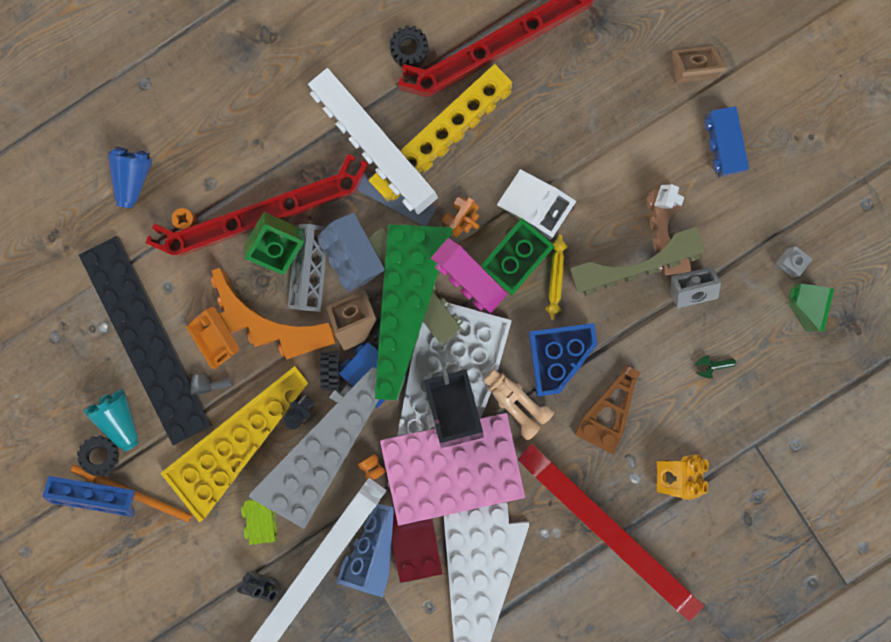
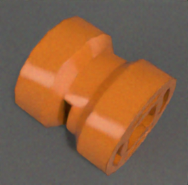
M376 453L357 464L360 470L365 472L366 480L368 478L375 480L386 472L384 466L379 464V458Z

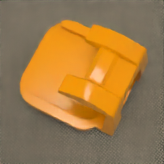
M692 454L683 456L681 461H657L656 491L681 497L684 500L699 498L708 492V482L704 481L703 473L708 471V460L704 459L701 455ZM669 471L673 476H677V481H673L671 484L666 482V472Z

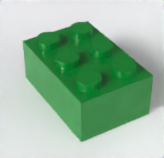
M521 218L480 267L507 294L513 296L555 246Z

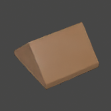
M715 46L672 51L676 84L718 79L726 71V66Z

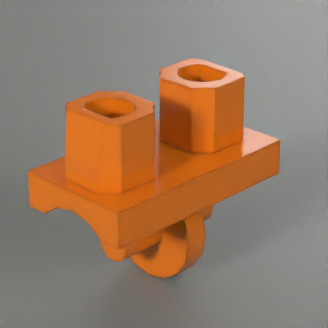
M458 197L453 205L459 211L456 217L448 213L442 219V223L446 227L453 228L452 235L456 238L460 236L462 231L468 233L471 227L476 230L480 227L476 223L479 217L476 211L479 206L471 198L464 199Z

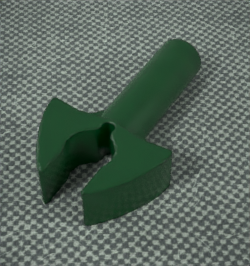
M709 355L700 358L694 366L702 364L709 366L704 372H697L696 374L704 378L713 379L712 373L714 370L735 367L736 360L732 358L712 362L709 360Z

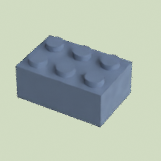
M354 213L333 221L317 236L320 247L325 250L331 267L335 269L339 276V282L346 289L347 293L367 284L385 271Z

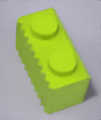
M253 499L245 500L244 505L241 506L242 517L246 518L247 526H244V537L249 539V545L275 542L278 539L275 512Z

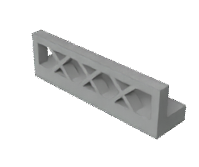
M296 224V227L303 229L304 243L292 261L287 309L321 312L326 252L320 247L319 242L316 243L314 240V230L322 232L326 227L312 224ZM315 251L319 255V261L316 264L311 260L312 254ZM314 272L317 276V281L312 286L309 279L310 275ZM311 293L315 298L314 307L307 306V299Z

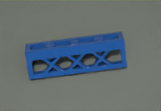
M48 476L42 495L47 502L57 505L133 517L135 512L131 507L135 491L130 489Z

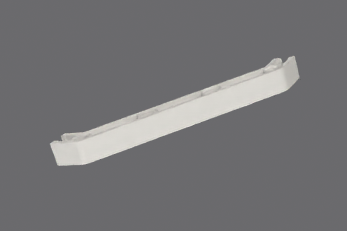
M368 478L250 642H277L368 515L376 507L381 497L387 491L386 489Z

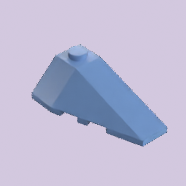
M377 504L364 524V532L360 539L356 538L353 543L355 547L350 556L346 555L343 560L336 583L383 597L389 578L393 507Z

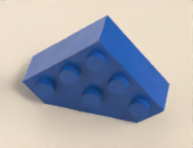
M595 323L528 332L536 395L546 396L561 393L565 385L597 346Z

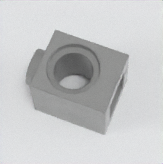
M793 246L784 251L775 263V266L791 278L799 277L812 261V258L798 247Z

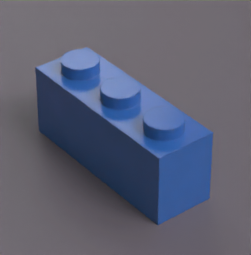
M737 106L709 112L706 115L704 124L705 129L710 134L709 149L714 154L713 169L718 174V178L749 170Z

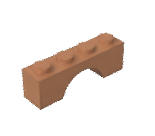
M660 189L651 191L649 196H647V206L652 211L650 227L651 230L655 231L653 247L654 251L658 253L671 241L668 234V222L671 216L682 208V206L677 204L673 208L664 209L654 206ZM689 259L681 260V265L668 269L667 265L659 267L661 277L691 272Z

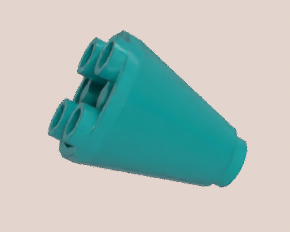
M123 389L111 395L108 393L98 399L99 403L97 405L94 403L83 409L87 418L118 448H122L124 452L139 444L128 397Z

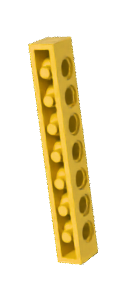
M494 64L401 149L400 152L408 161L414 160L417 162L414 168L419 174L422 171H428L438 156L440 158L449 151L448 147L453 142L458 143L465 136L464 132L468 128L473 129L481 121L479 119L485 113L487 115L491 113L496 107L495 104L500 99L504 100L511 94L512 81ZM491 88L495 93L487 96L484 94V90ZM470 103H477L479 108L477 110H470L468 105ZM456 117H461L464 121L460 125H455L452 120ZM441 131L448 133L447 138L442 140L436 136ZM424 146L432 147V151L429 154H423L421 149ZM377 172L368 180L387 202L390 199L395 201L401 195L398 194L396 196L388 186L391 184L387 178L382 180Z

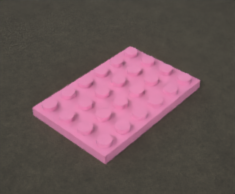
M507 413L480 418L484 438L445 448L440 446L436 428L380 440L398 526L525 498Z

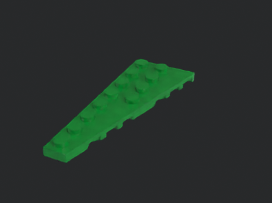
M388 224L375 399L396 401L399 399L405 375L413 356L412 353L420 335L419 332L434 292L433 289L437 277L440 274L435 268L437 264L431 257L448 238H451L453 234L452 227Z

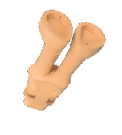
M493 369L483 379V382L488 386L487 390L492 392L499 406L505 408L519 422L521 434L526 440L535 436L540 426L514 403L516 400L529 411L539 424H545L555 413L549 406L541 407L525 394L520 384L514 383L496 369Z

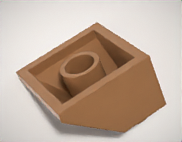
M366 290L326 306L335 335L344 351L365 341L376 321V316Z

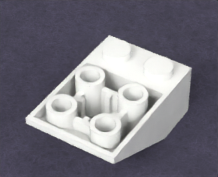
M520 169L497 206L519 220L523 218L540 234L551 240L576 201L557 188Z

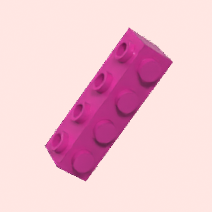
M448 238L431 257L437 264L435 268L444 276L448 274L450 277L447 280L456 288L460 286L462 288L460 292L469 300L472 298V304L480 311L484 308L491 313L507 295L460 245Z

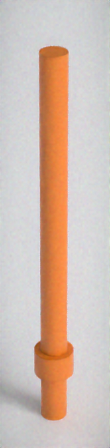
M75 464L70 471L85 478V481L89 483L134 490L106 477L93 476ZM134 490V500L188 523L190 522L192 514Z

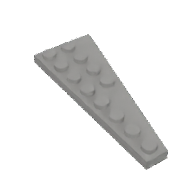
M373 366L250 493L249 497L305 529L379 399H375L377 368Z

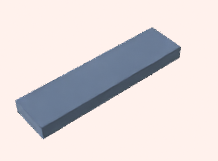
M366 171L359 185V192L422 226L428 225L436 210L435 207L429 205L420 214H417L414 210L410 212L402 203L404 198L401 195L395 201L390 199L387 202L368 181L374 174Z

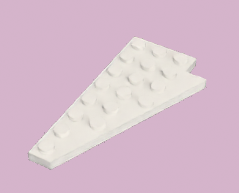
M507 502L444 516L454 642L491 641L529 528V521L509 523Z

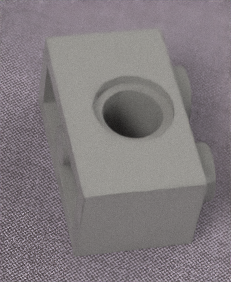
M714 267L672 276L670 294L677 308L718 299L721 282Z

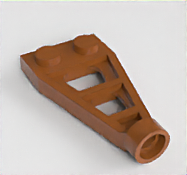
M625 365L619 376L583 415L574 434L614 454L624 433L635 382L641 372ZM625 375L631 377V380H626ZM617 388L625 391V397L621 406H616L609 402L610 396ZM605 407L614 409L617 414L615 425L611 428L598 423L596 419L597 415Z

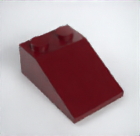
M394 513L392 542L400 583L443 575L433 518L398 526L396 513Z

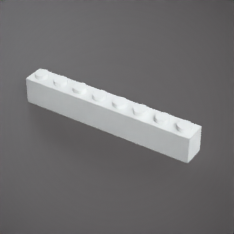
M328 68L308 83L312 90L309 93L317 104L320 101L325 106L322 108L330 119L333 116L338 121L335 123L343 134L347 131L351 136L349 141L356 149L360 147L364 151L361 154L369 164L373 162L377 166L375 169L382 180L385 178L391 183L388 185L396 196L401 194L404 198L402 203L410 212L414 210L417 214H420L438 199L432 187Z

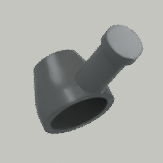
M206 374L194 375L191 382V394L199 395L216 389L232 388L231 379L228 377L227 379L210 382Z

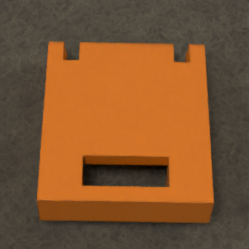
M214 306L203 311L186 326L212 369L218 368L239 351V346Z

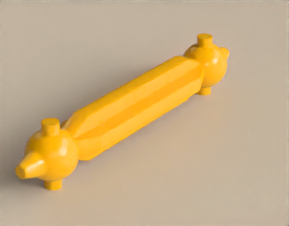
M558 235L557 240L552 243L555 246L553 248L555 252L552 255L549 301L551 304L546 307L551 320H555L556 315L562 311L558 305L561 300L564 254L562 251L567 249L562 235Z

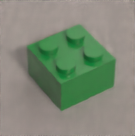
M263 212L244 245V259L284 276L304 243L303 229Z

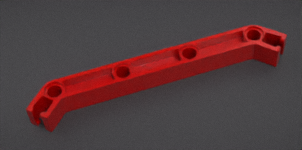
M550 0L426 70L404 64L402 77L406 78L407 74L418 78L417 84L403 82L404 78L400 77L398 88L408 93L431 97L586 11L592 6L594 0ZM534 22L537 28L529 29L527 23ZM477 51H482L485 54V57L482 59H477L474 56V53ZM425 80L433 83L428 89L421 86V83Z
M347 154L337 175L178 232L154 223L152 226L153 230L159 234L163 232L167 235L164 245L157 243V240L151 236L147 237L145 243L174 256L190 254L253 231L263 212L284 220L351 196L357 192L369 165L367 162L361 161L356 176H352L348 171L351 163L355 161V157ZM345 179H351L353 184L351 188L343 189L342 182ZM294 199L295 207L287 210L285 207L287 200ZM236 219L238 226L235 230L231 231L229 223L231 220ZM179 240L181 246L179 250L175 251L173 249V243L174 241Z
M533 444L517 459L538 481L688 621H691L704 607L690 591L676 580Z

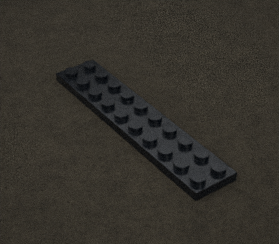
M115 236L79 254L78 256L172 445H176L212 427L213 425L198 395L195 393L191 394V381L119 236Z

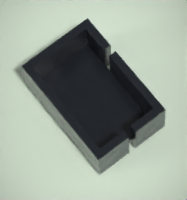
M467 369L447 374L450 384L445 385L443 375L424 380L441 448L484 438Z

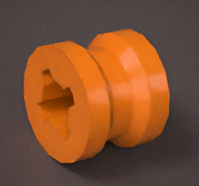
M179 208L172 214V223L176 228L184 230L195 226L197 218L192 211Z

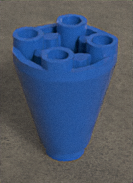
M115 147V149H111L108 152L116 206L124 208L134 207V203L138 200L152 165L153 159L150 157V152L137 151V153H129L127 148Z

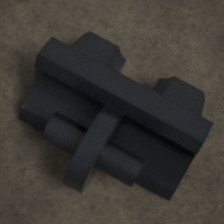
M306 395L298 403L294 400L284 416L283 422L286 428L295 430L301 424L305 425L311 416L309 412L313 409L315 402Z
M248 571L243 577V584L237 588L239 594L248 595L252 598H261L273 602L279 593L275 587L278 581L275 578L260 575L257 571Z

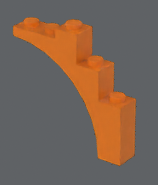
M217 268L211 270L213 274L211 276L212 285L215 289H218L220 295L217 297L219 306L225 310V312L219 313L231 334L249 328L247 336L250 344H254L255 347L280 340L281 344H278L281 356H285L286 359L337 343L331 323L295 327L265 318L250 308L239 297L224 269Z

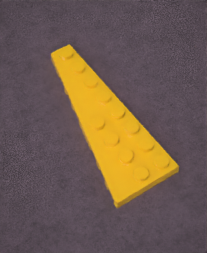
M297 366L290 369L160 473L199 523L207 517L288 411L290 404L298 398L308 385V380Z

